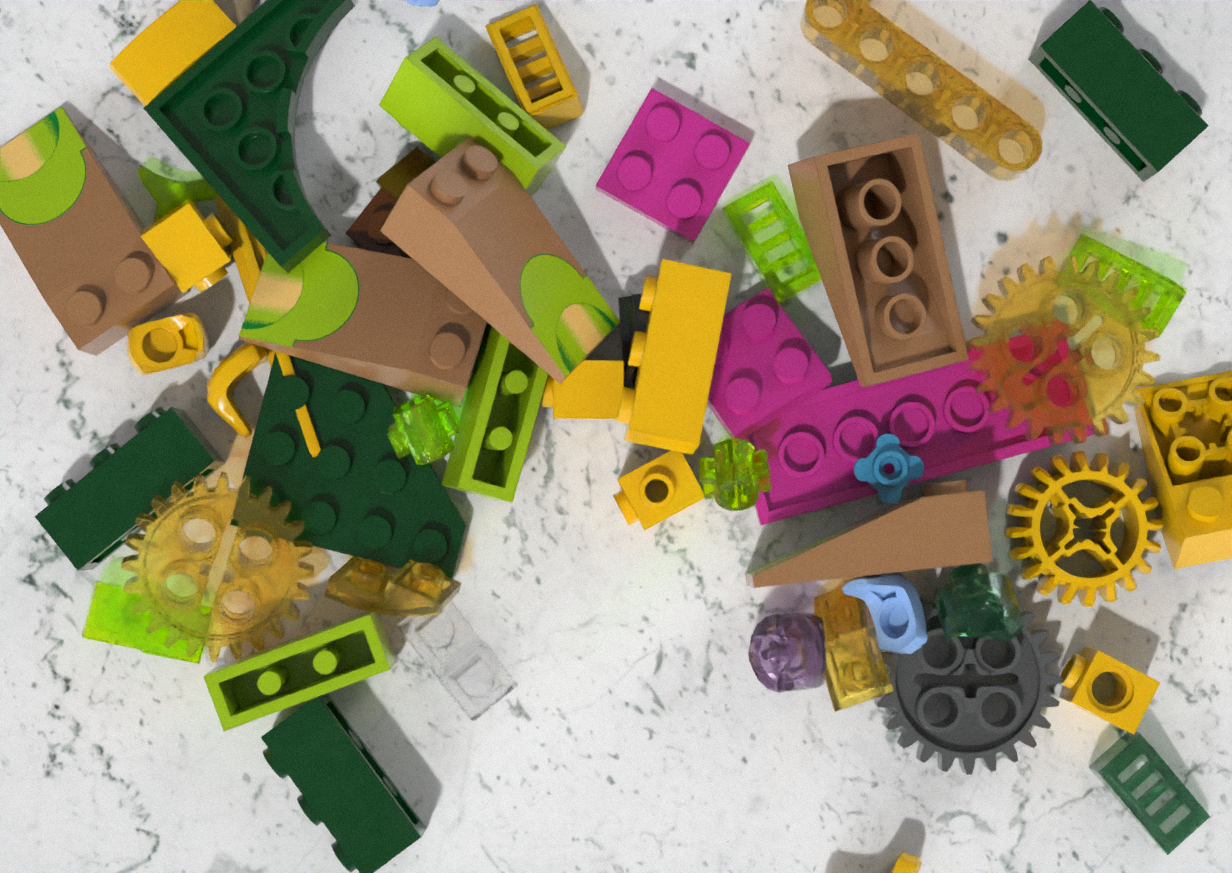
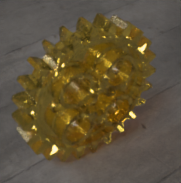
M1070 255L1063 260L1060 271H1057L1051 256H1047L1040 260L1039 275L1035 273L1031 266L1025 263L1017 268L1020 284H1017L1006 275L997 281L998 287L1004 296L1003 298L988 293L981 299L985 307L991 312V315H976L971 319V323L984 331L983 336L966 341V346L981 351L982 357L967 365V369L974 372H984L986 379L974 388L975 393L993 391L996 397L990 403L987 411L993 413L1004 408L1009 410L1010 413L1005 423V428L1008 430L1015 428L1022 421L1027 422L1026 439L1028 440L1037 439L1043 429L1047 428L1050 445L1061 444L1067 429L1074 444L1084 443L1086 441L1087 425L1097 437L1106 436L1109 434L1106 417L1118 425L1127 423L1129 419L1122 405L1143 406L1145 401L1135 390L1136 385L1148 386L1156 381L1154 377L1142 370L1143 364L1160 360L1159 354L1145 350L1144 342L1159 336V331L1142 329L1140 321L1146 318L1152 310L1150 307L1133 310L1130 303L1139 291L1137 287L1122 293L1115 288L1121 275L1118 271L1111 273L1103 280L1099 279V261L1097 260L1088 263L1082 272H1078L1075 255ZM1058 295L1069 297L1077 306L1078 315L1076 321L1071 325L1062 323L1054 314L1053 304ZM1094 316L1102 318V324L1095 331L1069 349L1067 359L1050 365L1031 385L1023 384V376L1052 355L1058 348V342L1077 334ZM1014 332L1026 334L1033 342L1034 353L1029 362L1018 361L1010 353L1008 343L1010 336ZM1097 339L1107 341L1115 351V361L1109 370L1099 367L1092 358V346ZM1053 376L1062 377L1071 387L1072 395L1065 407L1056 406L1047 395V385Z
M221 472L216 487L209 488L206 479L200 473L196 475L193 486L194 491L190 493L178 481L173 483L171 487L173 502L170 503L164 497L157 494L152 498L150 503L157 517L142 512L138 514L135 523L146 534L133 533L129 534L126 538L125 545L139 552V554L124 557L121 563L122 569L137 573V576L125 582L123 590L126 593L142 594V597L134 603L131 611L133 615L149 611L152 613L153 616L145 630L148 634L159 630L163 626L169 630L164 647L169 649L182 638L188 641L186 649L188 658H192L199 646L204 645L208 646L211 662H216L221 646H229L235 659L239 660L241 659L243 645L246 641H250L259 652L264 651L265 631L280 639L284 637L285 628L280 620L281 616L294 621H298L300 618V609L291 600H309L310 588L297 580L314 576V565L299 561L300 558L312 553L313 545L312 542L295 541L294 538L304 530L305 523L303 520L286 523L284 519L291 509L289 501L280 503L274 508L269 504L273 487L267 486L255 496L250 493V476H245L238 489L230 488L227 473ZM192 519H204L214 527L216 536L209 542L196 543L185 534L184 524ZM230 519H236L239 526L226 563L227 569L222 574L211 611L208 614H202L199 607L212 570L210 564H213L216 559L227 522ZM251 536L262 537L271 545L272 552L265 559L251 560L242 553L240 543ZM174 574H186L196 582L198 590L187 597L177 596L168 589L166 579ZM242 591L252 598L254 606L248 612L241 614L233 613L224 606L222 598L229 592Z

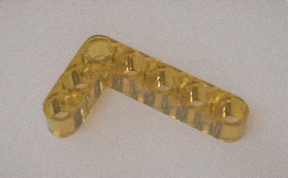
M874 0L806 1L800 19V28L803 36L810 44L989 176L999 181H1011L1019 178L1038 161L1042 153V139L1032 124L872 8L870 5ZM820 6H831L840 13L842 23L835 27H825L815 19L813 11ZM866 39L880 41L887 50V58L881 61L867 59L861 53L860 42ZM912 72L925 74L931 80L933 86L932 93L927 95L913 93L907 86L906 75ZM958 105L971 108L978 118L977 128L964 129L958 126L953 119L952 108ZM1012 139L1016 141L1023 150V161L1018 164L1006 161L1000 155L998 149L1000 140Z

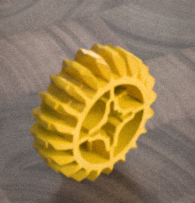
M1084 451L1072 452L1070 468L1061 455L1049 458L1052 476L1040 466L1033 467L1029 473L1037 488L1035 489L1030 485L1020 483L1014 489L1018 496L1027 501L1025 506L1010 504L1006 507L1007 514L1021 518L1020 527L1013 526L1004 529L1005 537H1021L1022 546L1015 547L1008 552L1010 559L1021 560L1028 557L1030 562L1019 573L1023 580H1031L1042 573L1043 575L1037 585V592L1047 596L1058 585L1057 598L1058 602L1062 604H1071L1077 592L1081 605L1092 607L1096 601L1097 590L1105 602L1111 603L1116 601L1117 589L1115 582L1126 591L1135 590L1137 584L1135 578L1130 573L1131 569L1141 574H1149L1152 566L1141 558L1142 553H1159L1161 545L1158 542L1147 540L1148 531L1161 530L1164 524L1161 520L1157 519L1147 520L1145 511L1157 507L1158 501L1155 497L1139 500L1137 496L1145 488L1147 481L1143 477H1138L1124 483L1130 468L1125 462L1117 463L1108 473L1109 456L1104 453L1096 454L1089 466L1088 458ZM1074 481H1085L1101 487L1110 495L1103 501H1096L1093 505L1085 507L1075 497H1068L1062 487ZM1049 501L1051 503L1049 509L1056 518L1057 528L1052 538L1046 542L1047 547L1044 548L1040 534V522L1043 510ZM1121 510L1125 533L1121 549L1116 555L1115 553L1118 549L1111 540L1110 529L1115 519L1121 515ZM1095 517L1091 520L1093 529H1088V531L1093 532L1090 539H1073V529L1079 528L1073 525L1076 518L1087 519ZM1078 550H1082L1091 560H1097L1104 569L1092 575L1077 577L1065 572L1055 563L1063 556L1069 557Z

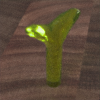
M140 165L138 168V176L141 182L157 202L153 222L190 197L194 202L216 199L219 196L204 178L177 181L157 175L145 166Z

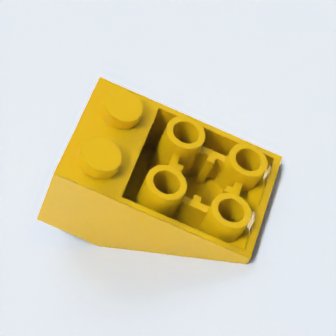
M1232 371L1133 389L1131 396L1152 497H1155L1158 501V506L1155 507L1156 518L1164 524L1161 533L1174 569L1232 558Z

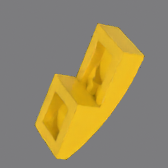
M180 0L136 36L110 62V69L139 101L146 106L237 26L213 0Z

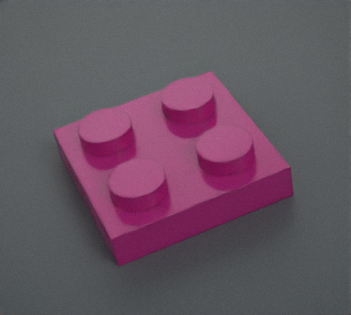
M651 88L595 185L596 190L694 245L746 154L750 143Z
M768 288L730 310L723 317L707 404L736 444L832 383L831 373Z

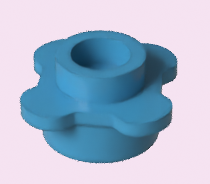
M892 434L879 436L876 440V448L866 458L858 459L854 464L855 477L859 481H867L873 489L878 491L880 501L887 504L898 502L902 497V489L911 480L919 479L924 472L923 461L917 456H910L900 447L899 439ZM887 463L894 466V472L890 475L886 474L883 470L884 465Z

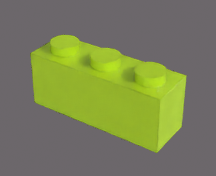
M436 36L404 58L379 104L404 129L410 131L440 158L471 136L482 147L490 150L502 164L516 175L530 196H533L538 191L567 147Z
M488 322L486 323L441 485L494 501L513 503L548 373Z
M375 608L218 666L203 677L223 731H227L391 670L396 663V658L379 612Z

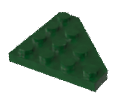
M275 352L230 525L454 581L468 525L444 486L441 485L438 474L416 437L412 434L386 386L379 382L294 356H290L296 376L284 377ZM304 405H307L321 447V451L314 458L308 450L295 411Z

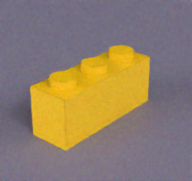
M662 259L656 277L645 276L639 309L649 311L645 332H634L628 359V365L638 367L634 389L623 387L617 415V422L627 424L624 441L691 455L699 446L732 273Z

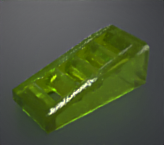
M772 181L722 208L724 215L763 285L770 290L778 305H783L823 283L806 236ZM769 202L773 212L749 225L745 224L741 216ZM780 222L784 231L758 245L753 235ZM791 241L795 250L769 263L765 254ZM801 260L806 270L781 283L776 273Z
M1084 234L1079 236L1051 282L1053 285L1147 341L1161 336L1188 290L1170 278ZM1091 255L1099 260L1084 285L1075 279ZM1111 267L1119 273L1106 295H1103L1097 289ZM1130 280L1139 284L1128 305L1124 306L1118 300ZM1152 292L1160 298L1147 318L1139 312Z

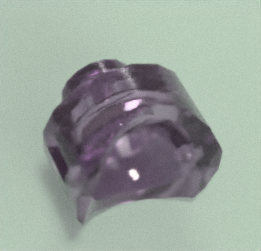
M808 612L775 614L765 617L757 624L750 639L748 656L757 679L767 689L780 693L818 688L824 684L826 671L825 632L823 620L818 615Z

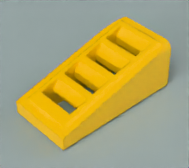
M537 3L485 25L520 108L547 130L567 123L583 114L578 93ZM531 31H536L537 37L507 49L506 42ZM543 51L546 54V56L539 58L535 61H532L519 68L515 67V63H518ZM554 72V78L525 89V84Z

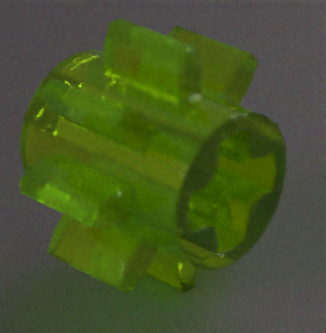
M422 394L403 402L392 411L396 423L388 426L390 432L386 435L398 458L411 453L417 465H425L446 456L455 448V443L451 436L460 432L458 426L461 424L449 400L436 406L431 394Z
M732 438L714 444L712 458L706 457L699 460L700 482H703L704 498L706 500L715 498L716 503L726 510H746L756 505L759 499V491L767 492L772 489L767 451H755L754 446L746 440Z

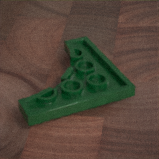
M352 0L265 1L143 108L287 273L292 271L331 236L315 213L301 182L295 151V118L299 96L312 61L328 35L355 7Z

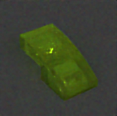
M95 580L81 636L85 639L140 649L142 653L199 664L213 608L154 592Z

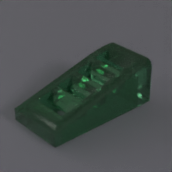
M1137 731L1135 734L1126 732L1088 767L1167 855L1210 818L1209 814L1156 750ZM1140 757L1145 764L1122 783L1117 776ZM1154 773L1159 780L1136 799L1132 792ZM1168 789L1174 796L1150 816L1145 809ZM1183 805L1189 814L1165 834L1159 825Z

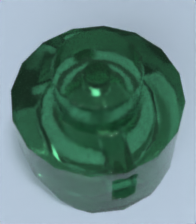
M982 563L960 565L949 573L950 583L937 593L934 600L946 643L952 637L962 636L979 637L1006 643L1021 633L1024 622L1010 578L1003 574L988 573L986 565Z

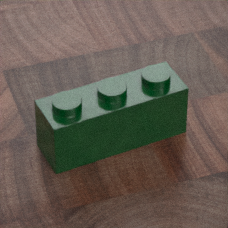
M1089 0L1037 48L1029 58V61L1144 182L1164 168L1209 125L1200 117L1202 110L1198 103L1188 93L1182 90L1176 91L1162 76L1163 69L1158 60L1145 49L1140 48L1137 50L1122 34L1124 28L1116 15L1105 7L1098 8Z
M162 407L151 411L134 426V429L138 432L137 435L122 447L118 443H114L103 449L89 462V465L93 468L92 471L77 483L73 479L61 483L44 498L48 506L34 517L77 571L93 570L226 463L184 410L170 407L165 411Z
M328 693L313 698L261 737L268 747L263 751L266 761L280 778L284 779L287 776L291 778L302 793L297 797L301 809L313 824L318 826L320 823H324L336 840L331 844L333 852L349 872L357 869L359 873H374L421 838L426 831V826Z

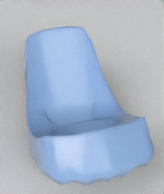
M900 572L857 577L842 587L844 594L858 597L868 606L879 649L893 653L912 654L927 642L926 620L918 592L911 581Z

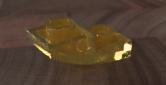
M353 556L330 577L324 596L364 611L401 617H422L438 615L459 593L462 583L446 576L439 567L429 563H417L410 560L396 574L387 571L384 565L375 560L360 559Z
M842 587L814 597L818 649L834 711L843 710L893 693L894 690L875 638L877 636L875 626L866 603L858 597L844 594Z

